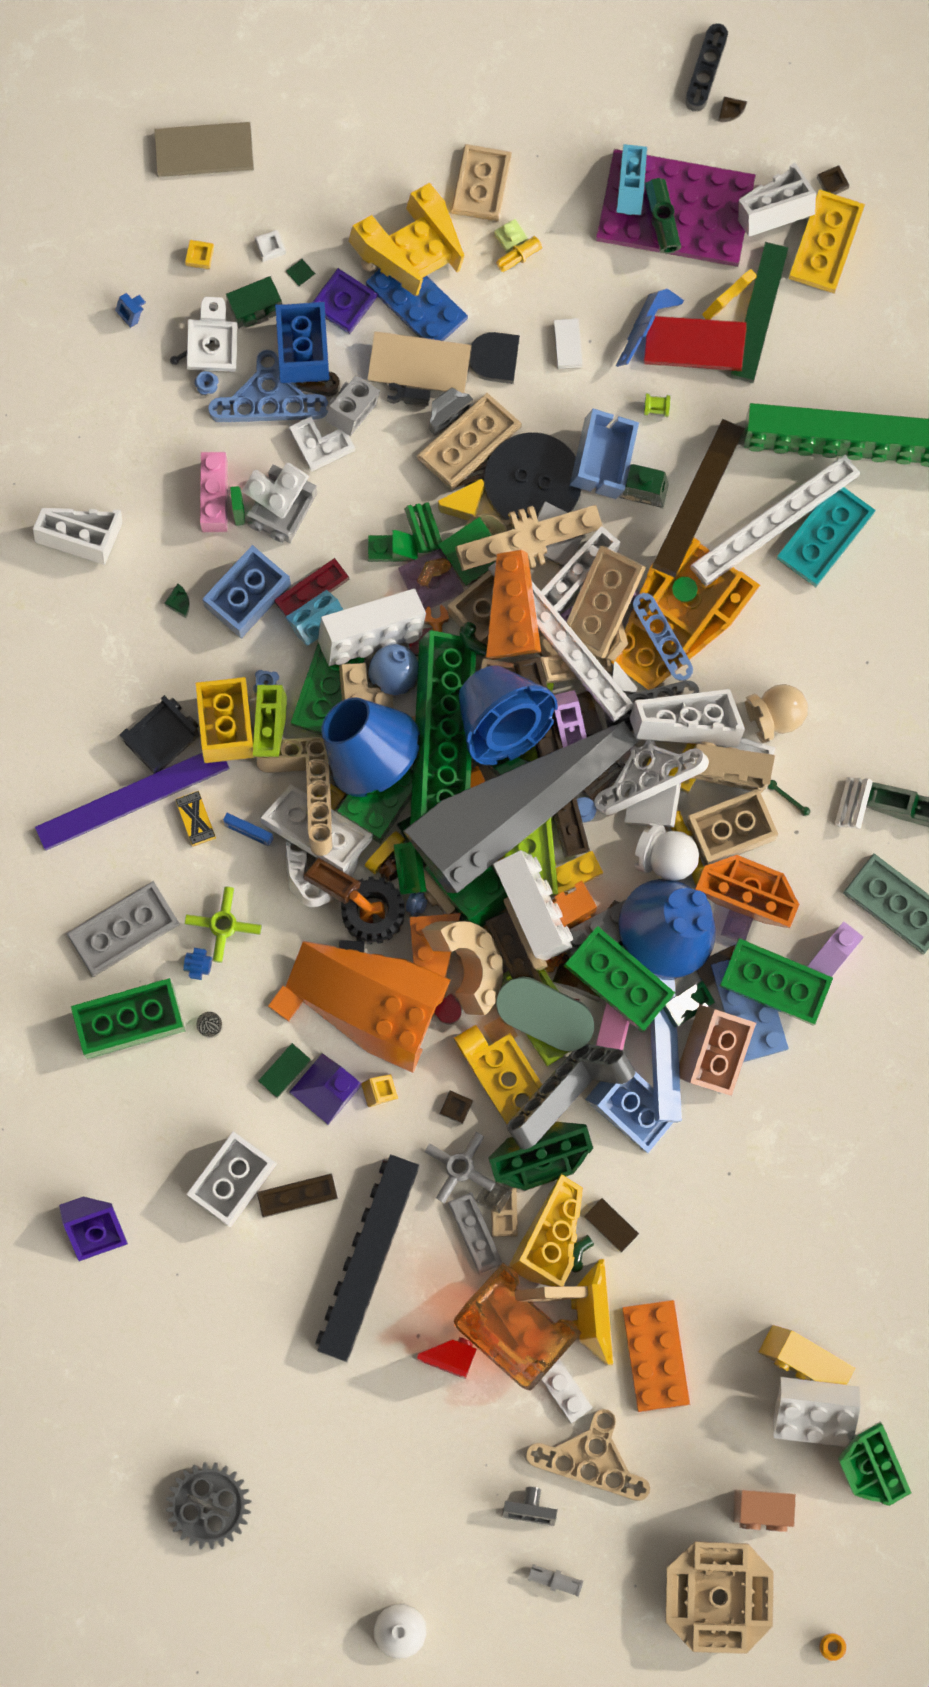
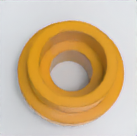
M829 1633L821 1639L819 1649L824 1658L836 1661L844 1656L846 1643L840 1635ZM830 1642L837 1644L836 1651L830 1652L828 1650Z

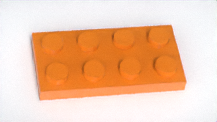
M674 1300L622 1307L638 1412L690 1405Z

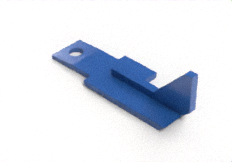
M668 288L649 294L627 338L628 343L615 366L627 365L630 362L642 338L646 337L658 309L682 305L684 300Z

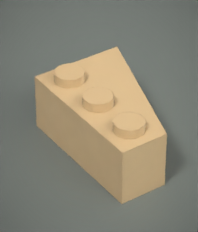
M701 742V744H696L694 747L700 749L707 756L709 764L705 771L692 777V779L747 791L759 788L761 793L770 785L775 755L744 751L732 747H717L710 742Z

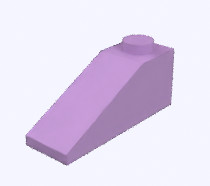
M575 690L554 695L558 704V710H554V715L563 748L578 740L587 738Z
M843 921L807 967L832 977L864 937Z

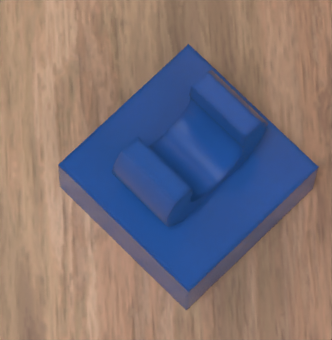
M125 293L119 297L115 311L131 328L138 324L141 312L143 311L142 305L146 301L140 295L132 299Z

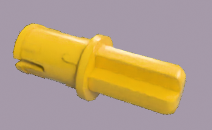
M532 236L519 246H513V250L499 258L496 265L501 272H505L519 262H526V258L542 249V244L537 237Z

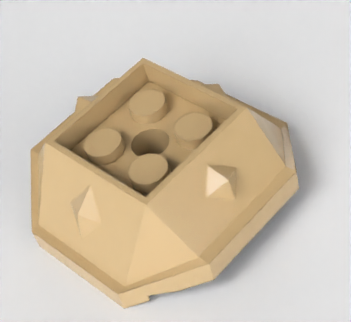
M693 1542L666 1568L665 1623L692 1652L747 1654L773 1627L774 1571L748 1543ZM717 1589H722L726 1593V1600L720 1605L715 1604L712 1600V1594Z

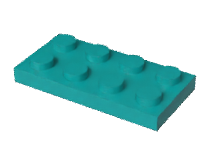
M843 487L812 511L776 559L816 588L872 518L876 510Z

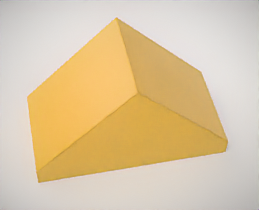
M480 479L438 500L440 513L467 521L476 516L484 492L483 480Z

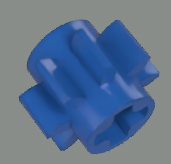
M194 947L193 953H186L183 971L189 972L191 979L202 980V975L210 974L212 957L206 956V949Z

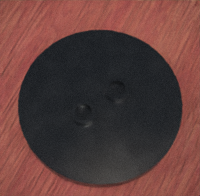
M522 433L505 440L491 454L485 469L484 488L491 507L504 520H509V513L513 511L516 517L519 518L518 510L520 509L525 510L528 518L527 507L530 506L534 507L537 516L543 502H547L567 513L572 512L582 490L570 486L576 459L575 454L565 443L544 433Z

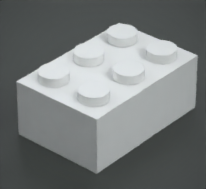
M233 1131L189 1190L187 1196L231 1228L277 1164Z
M781 1377L773 1417L774 1438L846 1447L856 1433L861 1408L860 1387Z

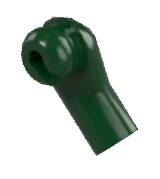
M466 622L459 632L464 647L485 657L487 645L476 640L474 634L476 632L475 624Z
M588 1234L574 1243L572 1272L577 1273L583 1269V1252L594 1246Z

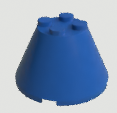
M656 879L640 885L628 896L619 915V934L625 950L658 977L680 978L695 972L708 960L714 948L716 938L715 921L705 893L697 891L679 881Z

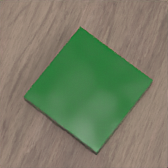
M478 517L438 544L465 585H468L489 571V567L495 563L491 562L462 571L457 556L456 546L493 536L481 517Z

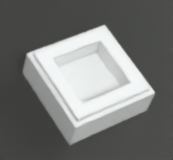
M278 230L255 237V242L263 262L286 254Z

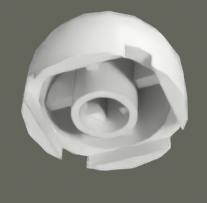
M394 1604L384 1609L377 1617L374 1626V1639L379 1649L386 1655L396 1659L408 1658L416 1654L423 1646L427 1635L426 1623L422 1614L414 1607L406 1604Z

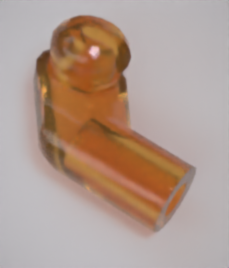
M444 558L427 561L416 582L423 587H428L433 576L444 574L450 570V562Z

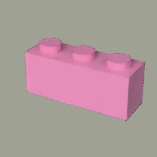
M201 452L200 524L202 532H227L228 461L226 452Z

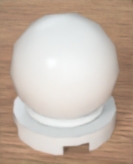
M650 823L649 827L651 829L648 833L643 831L638 841L635 856L639 857V863L635 864V868L644 873H650L654 870L658 876L669 881H678L691 875L698 865L699 858L697 845L693 839L683 832H666L663 825Z

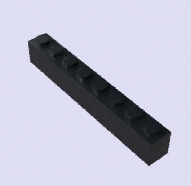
M390 1154L388 1160L383 1159L379 1173L383 1174L379 1184L374 1183L370 1198H373L371 1208H365L361 1218V1222L365 1223L362 1232H356L352 1242L355 1251L352 1257L347 1256L342 1271L346 1272L343 1282L338 1281L333 1295L337 1296L334 1307L329 1305L324 1318L325 1321H328L325 1331L320 1330L315 1345L319 1346L318 1352L348 1363L418 1174L419 1164Z

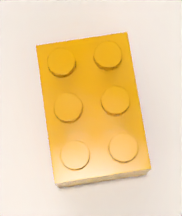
M246 677L196 682L204 763L255 758L253 757V737Z

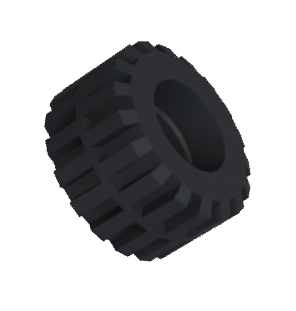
M374 876L368 877V880L359 879L360 888L357 891L365 899L379 898L383 900L388 906V914L381 922L374 924L364 922L358 915L359 906L350 899L346 905L341 902V915L344 926L348 929L351 936L354 935L358 941L364 940L367 944H372V942L380 944L385 939L389 941L393 938V934H397L400 931V926L404 922L405 906L401 892L398 888L394 887L393 883L390 881L387 883L381 877H379V880L374 879Z

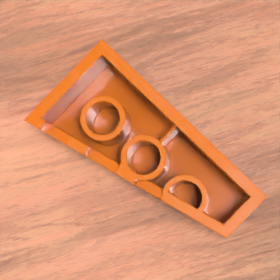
M523 550L498 553L486 658L494 660L541 652L528 553Z

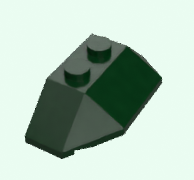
M555 1122L534 1146L528 1149H520L513 1137H509L488 1157L496 1182L526 1191L555 1181L561 1174L565 1177L574 1174L588 1153L590 1154L594 1148L586 1124Z

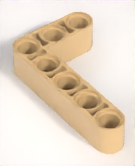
M318 737L282 739L279 757H256L257 766L261 771L267 773L306 771L310 849L315 855H327L332 850L333 840L330 766L324 741Z

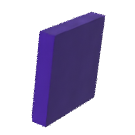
M337 268L312 303L324 302L325 318L351 334L377 299L378 294Z

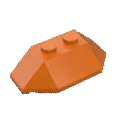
M739 855L704 866L695 889L704 892L709 900L719 906L761 923L785 928L791 927L800 905L784 873Z

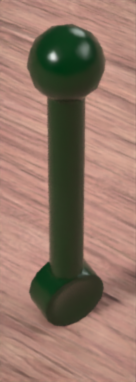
M775 780L770 781V785L767 787L769 790H775L797 807L803 816L810 814L809 807H803L780 789Z

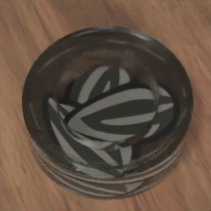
M205 1012L197 1019V1029L203 1037L214 1038L222 1031V1020L214 1012Z

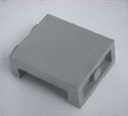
M272 464L268 472L269 478L275 482L282 468ZM306 481L285 518H280L256 501L251 511H247L245 515L246 521L249 523L248 526L258 532L264 530L270 533V536L278 542L283 543V541L291 543L318 493L317 485Z

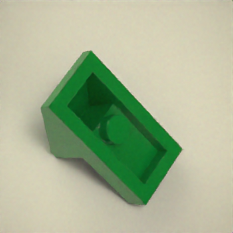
M392 530V535H368V562H418V549L413 535L398 530Z

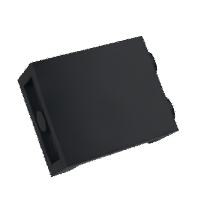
M165 695L160 698L161 702L131 730L126 728L119 734L121 740L153 774L162 771L200 736L197 730L199 727L198 723L190 715L185 717L180 712L182 709L180 704L174 698L169 700Z

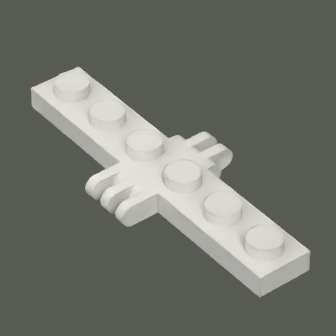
M505 1277L483 1292L519 1345L513 1351L516 1356L508 1361L510 1366L518 1360L522 1363L514 1369V1372L518 1374L526 1369L529 1373L535 1369L570 1423H573L593 1409L556 1354L571 1344L568 1339L562 1341L560 1345L558 1344L557 1340L565 1335L562 1330L556 1335H552L551 1331H554L559 1326L557 1322L540 1331L522 1302L515 1300V1292Z

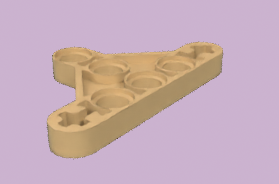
M602 1409L597 1411L592 1418L588 1431L555 1448L536 1443L527 1450V1461L534 1467L632 1500H644L650 1493V1485L646 1479L629 1473L612 1439L616 1418L610 1410ZM602 1413L608 1414L612 1420L610 1427L607 1429L600 1428L596 1422L597 1417ZM592 1439H599L603 1442L604 1448L600 1454L590 1452L588 1446ZM540 1447L543 1449L542 1453L550 1456V1451L556 1452L551 1461V1468L545 1466L548 1461L543 1459L535 1463L534 1457L531 1456V1451H536ZM559 1456H566L570 1459L571 1465L567 1471H560L556 1468L555 1463ZM585 1464H591L596 1470L595 1476L590 1480L584 1479L580 1473L582 1466ZM614 1472L620 1476L621 1482L617 1488L607 1486L605 1480L609 1473ZM625 1476L630 1477L631 1479L628 1483L634 1485L641 1481L642 1487L645 1488V1493H640L637 1497L634 1495V1490L626 1488V1493L621 1492L625 1485Z

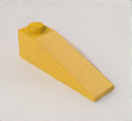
M562 1174L558 1177L517 1247L508 1266L510 1270L531 1282L551 1287L564 1286L574 1264L573 1249L574 1243L577 1240V1234L575 1233L577 1218L580 1216L583 1187Z

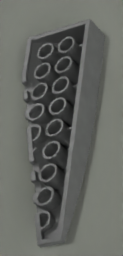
M622 721L594 733V735L578 740L571 745L560 748L546 756L537 758L498 777L489 779L482 784L440 801L403 830V832L446 893H457L569 803L638 741L625 722Z

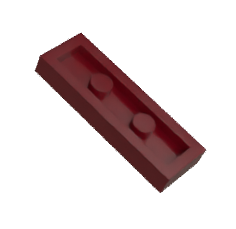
M333 558L274 601L284 616L287 617L325 590L331 593L350 579L338 561Z

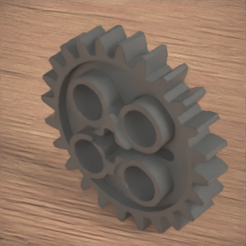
M204 1462L202 1470H199L195 1464L193 1465L192 1474L187 1470H183L184 1480L178 1477L175 1478L179 1484L178 1488H169L175 1494L174 1497L166 1498L167 1501L173 1503L172 1507L165 1509L167 1512H173L174 1515L168 1519V1522L177 1523L172 1530L173 1532L182 1530L183 1533L180 1540L190 1537L189 1546H192L197 1540L199 1541L200 1549L204 1548L206 1542L209 1543L210 1549H214L215 1541H218L220 1546L224 1547V1538L227 1537L233 1542V1532L242 1534L239 1524H248L243 1515L251 1514L250 1510L245 1509V1505L251 1503L252 1500L244 1499V1495L249 1492V1489L241 1490L240 1486L244 1483V1479L236 1482L234 1479L237 1472L234 1471L228 1475L227 1465L219 1471L218 1463L216 1462L213 1464L212 1469H209L207 1462ZM200 1480H205L209 1484V1491L204 1496L196 1492L195 1487ZM224 1491H229L233 1495V1502L228 1507L221 1505L219 1497ZM191 1494L203 1501H209L211 1498L213 1499L212 1504L228 1511L230 1516L226 1517L214 1510H209L206 1513L205 1506L189 1500L187 1496ZM188 1505H194L198 1509V1516L194 1520H188L185 1517L184 1511ZM212 1516H218L222 1520V1527L218 1531H212L208 1526V1521Z

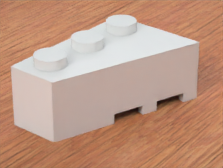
M793 163L789 166L788 171L782 175H775L773 181L765 186L760 185L739 199V222L747 235L752 236L815 215L816 192L797 164Z
M42 508L33 528L35 542L105 565L122 526L121 510L97 512V509L74 511V509Z

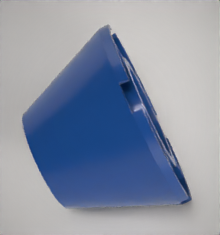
M497 665L485 667L474 673L466 680L459 692V703L467 749L475 761L484 765H496L498 763L497 760L504 758L513 760L530 750L548 732L554 722L552 719L553 712L558 710L557 700L549 689Z
M353 697L339 702L328 712L322 723L321 732L332 778L340 790L351 796L365 797L369 792L375 790L382 792L391 787L409 770L419 751L417 741L420 730L411 716L402 711L362 698Z

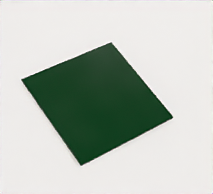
M303 259L286 271L298 286H301L315 275V272Z

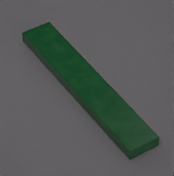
M765 242L744 321L747 326L742 371L732 370L730 378L754 383L789 247Z

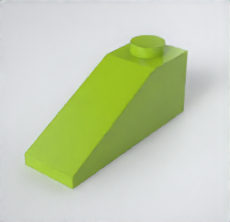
M257 685L253 757H279L287 707V695L283 685Z

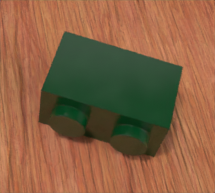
M271 276L226 294L227 304L237 322L238 328L253 326L258 320L265 317H275V305H282V300Z

